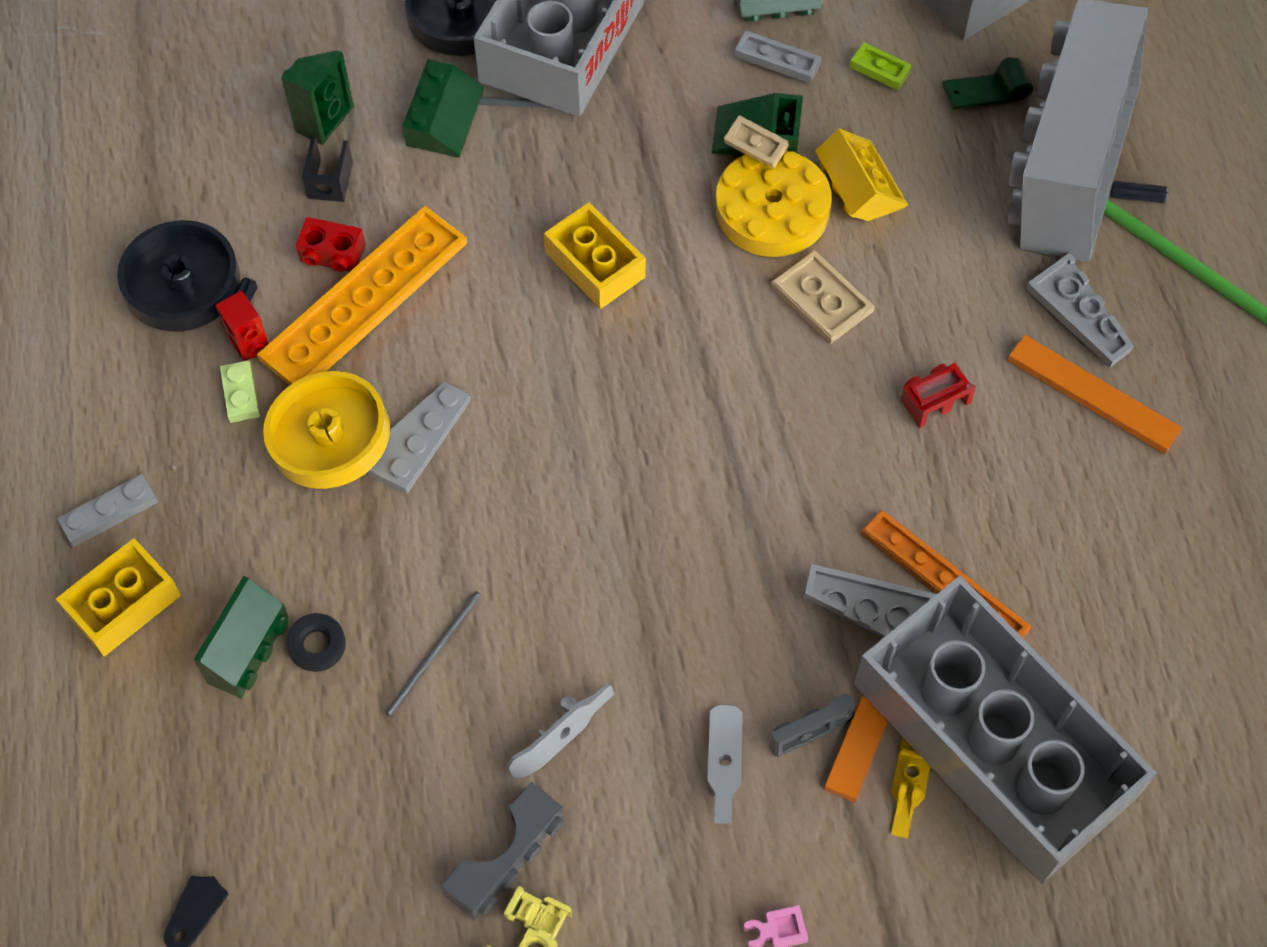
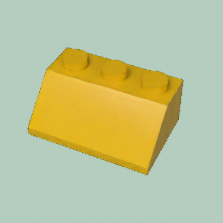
M838 129L815 150L820 159V167L829 175L832 180L831 186L833 190L841 196L845 203L843 205L844 210L851 217L870 221L908 206L906 199L871 140Z

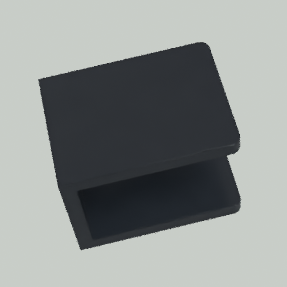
M311 137L302 175L307 198L344 202L353 164L348 140H343L336 176L318 175L321 157L317 140ZM323 184L332 190L322 191L316 185Z

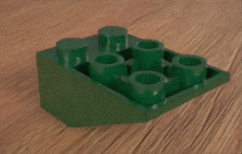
M772 93L718 106L712 154L745 155L724 141V137L739 115L787 140L789 146L786 151L797 153L803 95Z

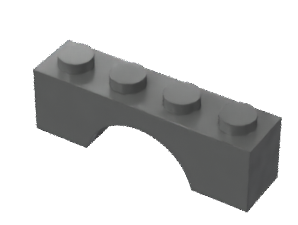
M532 782L509 807L511 818L516 826L515 837L509 849L500 857L488 862H473L464 859L441 885L444 895L474 920L480 914L485 916L490 912L497 902L495 898L503 887L508 889L514 884L520 874L518 872L520 867L526 861L532 862L542 849L540 844L548 835L553 837L564 823L562 819L564 817L563 806Z

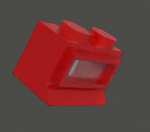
M943 363L933 368L930 375L922 379L920 376L909 379L903 387L901 402L919 428L925 426L928 413L936 409L942 415H945L951 411L954 401L959 398L962 399L965 405L970 404L976 386L967 380L956 363L949 366Z

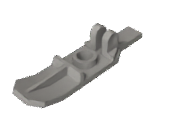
M607 682L593 696L580 702H576L569 696L564 697L560 704L565 715L556 720L546 732L540 729L538 731L541 736L530 747L511 757L507 766L513 778H524L541 769L586 728L593 714L615 695L611 684Z
M718 705L710 710L707 783L713 791V797H715L714 823L731 824L732 798L741 785L743 712L736 706ZM728 760L731 764L722 766L719 764V761Z

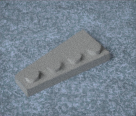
M1069 252L1028 282L1026 290L1110 368L1128 355L1134 345L1116 318L1109 315L1104 307L1105 302L1099 294L1096 295L1088 284V277L1084 271L1080 272L1075 264L1076 259Z
M811 564L803 598L884 638L937 594Z

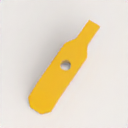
M903 737L891 789L897 806L891 835L908 839L913 810L924 800L931 766ZM908 768H915L918 771V776L910 777L907 775L906 770Z

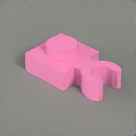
M800 905L766 912L765 918L767 923L762 924L760 921L750 920L743 925L744 931L755 930L759 933L757 940L748 941V947H762L765 941L769 940L772 941L773 947H789L808 942Z

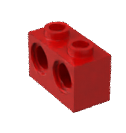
M306 217L295 244L300 262L310 266L320 265L329 267L339 272H350L359 264L366 245L362 228Z
M240 291L215 306L227 338L242 360L247 361L258 357L257 354L269 342L259 314L243 291Z

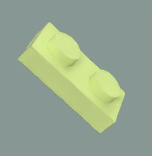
M250 360L220 366L227 415L230 423L260 417Z

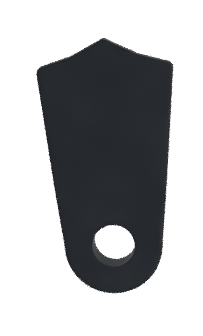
M214 876L190 877L164 932V943L167 947H191L228 897V891L220 885ZM180 932H185V940L176 942L175 936Z

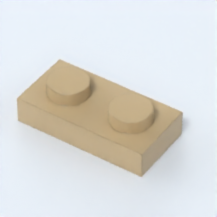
M740 115L724 137L726 144L772 169L775 168L789 146L787 140Z

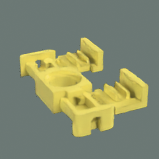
M518 886L504 912V916L514 922L515 918L524 922V928L528 929L519 947H528L533 943L541 944L543 947H557V941L554 939L566 916L572 918V909L551 897L544 898L545 905H543L541 899L525 892L522 887ZM520 900H523L517 913L514 916L513 913L518 903L520 902Z

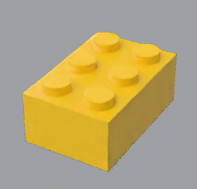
M590 202L543 233L546 255L599 309H602L646 278V258Z
M133 538L58 596L56 601L70 620L105 657L178 599L181 594L173 579Z

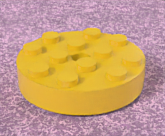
M785 151L774 169L745 154L732 162L722 173L718 181L715 202L717 222L725 236L736 246L747 252L766 257H782L796 254L814 244L825 231L829 221L832 201L831 188L826 176L819 167L796 152Z
M326 371L299 379L279 394L267 412L263 436L265 446L273 462L287 479L304 487L327 489L339 487L358 479L378 462L389 441L390 421L378 392L369 382L351 373Z

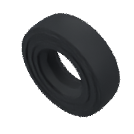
M321 613L308 614L299 618L289 629L286 639L287 651L292 661L300 668L311 672L324 671L334 666L341 659L346 645L345 635L340 624L334 618ZM313 632H322L328 637L327 647L319 653H310L304 648L305 638Z

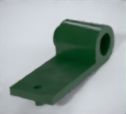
M1013 57L1002 60L992 75L943 80L942 83L953 110L1017 102L1030 96L1034 90L1021 59Z

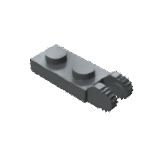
M844 694L840 697L836 696L832 698L829 706L821 710L819 708L812 709L803 718L793 723L784 722L777 726L771 732L770 748L775 757H780L825 736L835 729L846 725L847 722L852 721L856 703L854 701L855 698H852L849 694Z

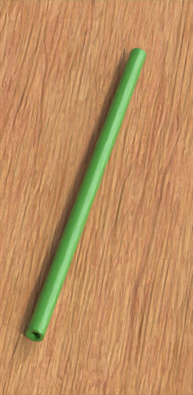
M1107 200L1104 215L1267 325V307L1110 200Z

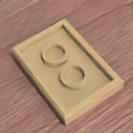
M815 250L771 281V288L829 344H832L874 312L875 306Z

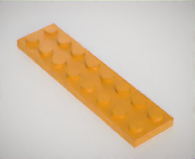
M422 207L257 354L259 361L288 385L306 376L326 372L467 244V237L428 207Z

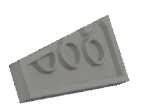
M443 382L390 429L389 441L383 455L366 474L408 494L471 401L470 394Z

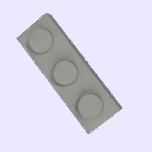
M749 31L744 32L735 49L734 56L735 58L809 84L814 79L822 60L821 56Z
M143 474L57 519L74 548L157 504L158 501Z

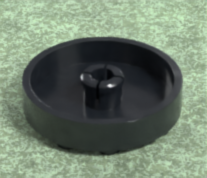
M405 0L408 25L415 38L433 51L460 57L476 54L474 36L496 0Z
M176 220L158 224L138 235L128 245L120 259L117 278L124 300L137 319L155 329L182 332L202 327L219 317L215 305L234 295L240 284V269L230 242L221 232L201 222Z

